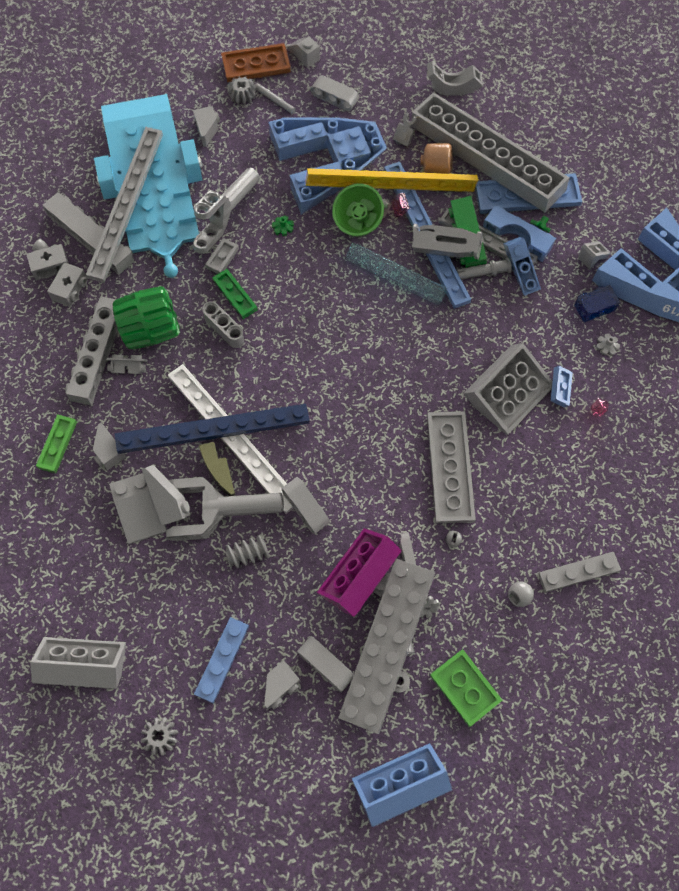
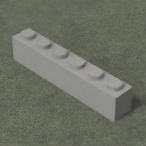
M57 192L42 205L47 216L94 254L104 227L97 225L90 215L86 216L79 206H74L67 196L63 197ZM120 243L111 265V269L118 275L134 262L133 252L128 246H123Z

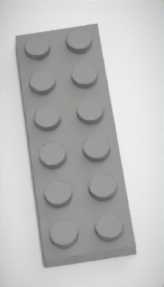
M465 411L428 412L427 423L435 524L475 522Z

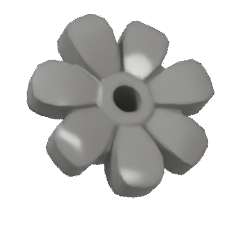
M605 334L604 337L600 336L597 339L596 349L602 350L601 353L603 355H607L609 352L613 356L616 354V350L620 348V344L617 343L618 339L610 334Z
M428 596L420 617L424 615L426 618L432 617V612L436 613L439 610V601L437 599L434 600L432 596Z

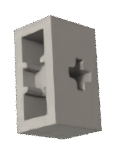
M62 244L26 254L35 280L57 275L64 262L69 264Z
M64 262L47 291L51 300L72 307L73 303L78 300L82 287L84 288L87 284L88 278L84 269Z

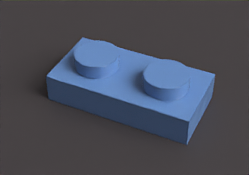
M557 366L554 367L551 401L562 407L570 406L573 372Z

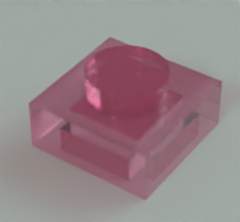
M399 193L391 201L396 217H402L410 209L405 193Z

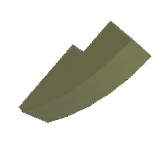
M214 442L199 445L204 463L215 483L226 495L235 496L226 457L218 459Z

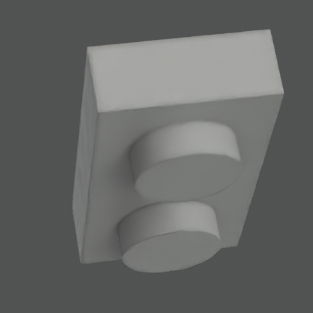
M223 238L205 264L206 269L217 274L224 271L239 250V245Z

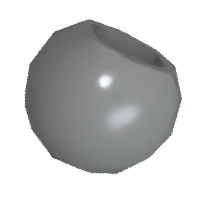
M516 582L509 588L508 598L516 607H525L532 602L534 591L526 582Z

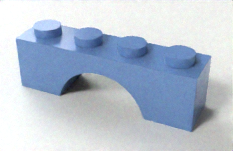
M496 205L488 214L483 224L484 228L499 236L515 234L524 238L528 251L538 256L537 260L541 262L544 261L556 240L551 234L538 229L535 225L525 222L520 217L514 216Z

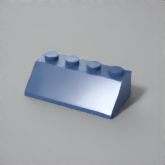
M430 743L352 778L372 827L452 790L447 771Z

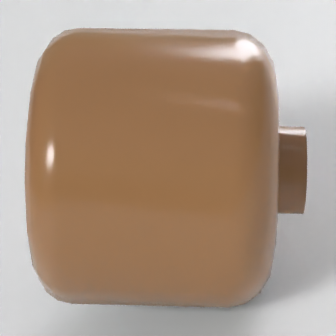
M429 143L425 146L424 155H421V166L424 167V173H452L453 150L451 144Z

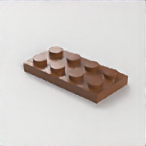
M285 43L221 53L227 82H232L233 78L238 79L239 76L240 78L246 76L247 79L291 73Z

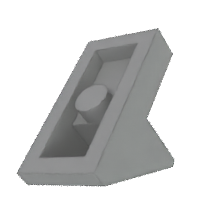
M600 241L583 244L578 258L590 270L599 260L607 259L611 253Z

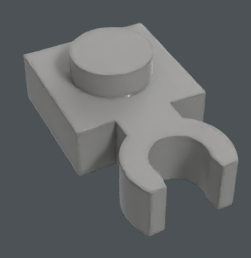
M409 113L404 114V124H398L393 140L405 146L410 145L415 129L411 127L417 121L416 116L412 118V121H409Z

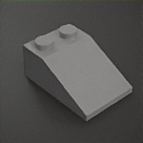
M143 473L109 484L128 544L166 532V526L161 525Z

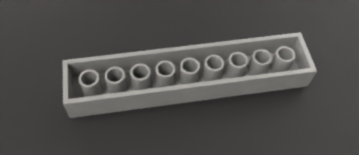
M434 92L412 112V118L414 116L417 117L416 123L412 125L413 128L436 143L451 144L453 154L543 212H546L566 192L570 177Z

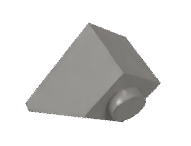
M310 36L298 39L287 46V49L307 68L320 60V46Z
M213 106L193 110L203 147L209 144L218 131L217 123L220 122L218 112H214Z
M102 423L98 424L93 451L96 454L94 460L100 467L104 465L108 471L125 459L126 455L125 453H117L115 439Z

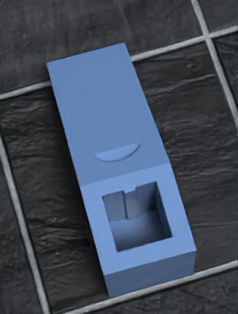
M518 237L503 243L523 295L525 296L540 290L541 287L525 239Z

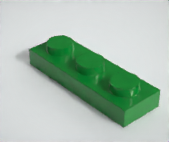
M228 269L212 277L215 285L242 319L258 311L256 304Z

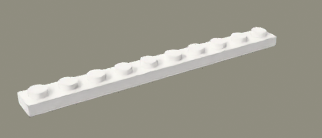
M183 364L168 374L169 379L204 419L228 416ZM244 434L221 438L267 493H282L281 488L287 485V483ZM282 493L284 499L283 511L287 514L293 507Z

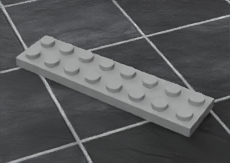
M399 559L395 560L339 719L376 734L380 733L433 582L434 571Z

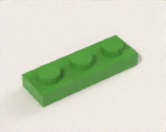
M57 414L36 464L38 469L57 473L77 424L76 419Z

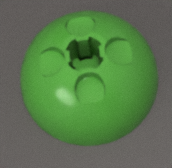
M350 185L337 195L333 203V219L337 227L348 235L357 237L368 235L377 229L383 219V200L378 191L369 185Z

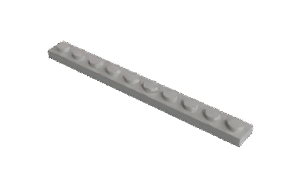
M149 127L144 129L87 270L86 276L88 279L104 283L106 281L163 137L162 130Z

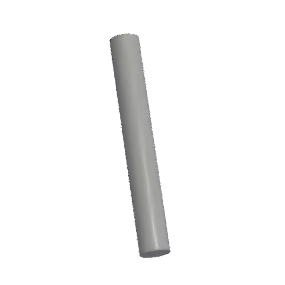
M259 83L255 84L258 92L291 114L295 112L293 106Z

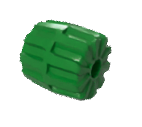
M164 286L136 291L113 301L115 323L122 341L128 349L156 345L180 334L177 315L173 310V303L169 298V293Z

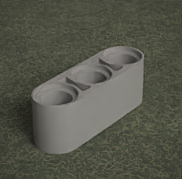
M320 75L310 88L311 93L315 97L345 111H351L360 98L356 90L323 75Z
M212 301L205 303L202 308L205 321L231 347H241L244 344L242 328L217 303Z
M294 478L281 488L286 499L313 534H316L330 523L328 516L300 478Z
M312 636L297 650V653L339 692L342 693L352 681L354 674Z

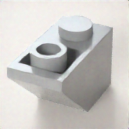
M284 660L267 674L264 703L267 710L271 707L273 710L282 704V698L287 693L292 695L299 688L300 679Z

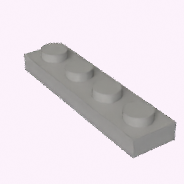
M610 552L538 573V576L546 593L620 572L621 568L615 553Z

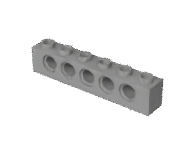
M100 296L98 303L94 306V316L89 320V330L83 337L82 349L78 351L76 366L72 368L70 383H67L65 393L72 402L91 406L93 404L107 363L106 358L109 357L118 331L113 315V301L116 299Z

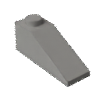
M154 465L142 469L161 525L184 519L190 515V506L185 501L184 496Z

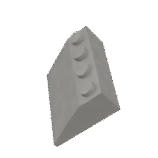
M523 343L511 345L463 394L474 408L508 435L552 389L553 381Z

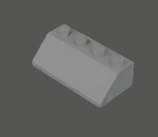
M43 637L30 662L32 683L117 689L122 676L126 642Z

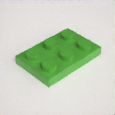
M463 649L430 674V677L468 727L472 726L503 701Z

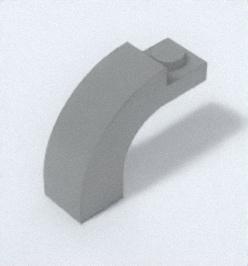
M433 61L427 64V76L432 81V89L440 94L465 95L483 87L482 73L474 65L461 72L448 73L443 71Z

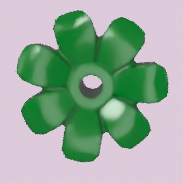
M288 216L277 217L275 219L276 222H272V228L275 229L274 233L276 235L281 233L282 236H287V232L292 233L294 230V222L289 220Z
M543 216L540 221L533 219L530 221L532 225L546 233H549L551 230L546 226L549 220L546 216Z

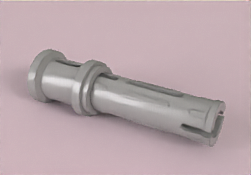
M507 257L505 260H491L489 264L457 269L456 271L460 279L463 280L489 274L496 276L499 273H511L512 266L510 258Z

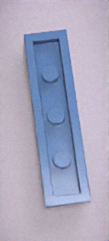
M232 617L229 618L194 693L195 696L214 704L247 633L248 624Z

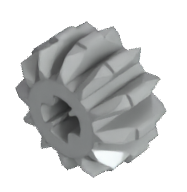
M239 76L238 79L233 78L232 82H229L228 95L232 102L236 101L238 105L243 102L245 105L246 101L251 103V100L255 98L256 87L252 79H247L246 76L240 78Z
M154 718V726L147 722L146 725L150 728L149 731L142 730L141 732L147 735V737L141 739L142 743H148L144 749L146 751L152 749V755H156L158 750L161 755H165V747L172 751L173 747L170 745V742H178L177 739L172 738L173 735L178 734V730H171L175 724L173 722L167 724V718H163L161 723L158 718ZM157 732H164V735H162L164 739L162 741L155 740Z

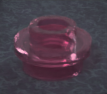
M598 399L591 406L592 414L594 416L604 415L608 411L609 403L606 400Z

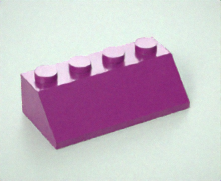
M364 528L317 593L342 612L355 617L402 550L388 536Z

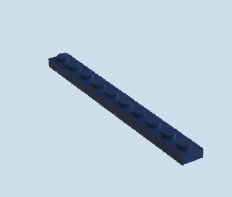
M306 404L115 433L116 449L118 454L304 425L309 424L310 420Z

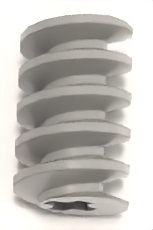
M257 535L256 542L252 537L249 538V544L242 540L241 547L236 542L233 549L226 545L225 553L231 570L232 564L240 568V561L245 566H247L248 559L255 563L256 556L260 561L263 560V554L269 559L265 541L260 535Z

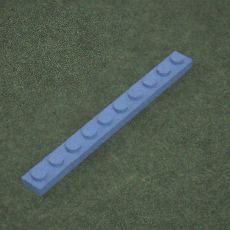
M400 162L384 166V171L405 172ZM393 189L412 227L414 224H417L419 228L424 225H433L415 190ZM426 253L453 308L469 304L471 298L450 257Z

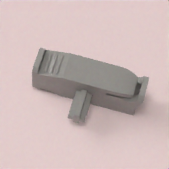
M417 224L413 225L414 241L412 248L415 252L458 258L474 256L475 259H479L483 241L482 232L478 231L475 234L461 228L424 225L419 228Z

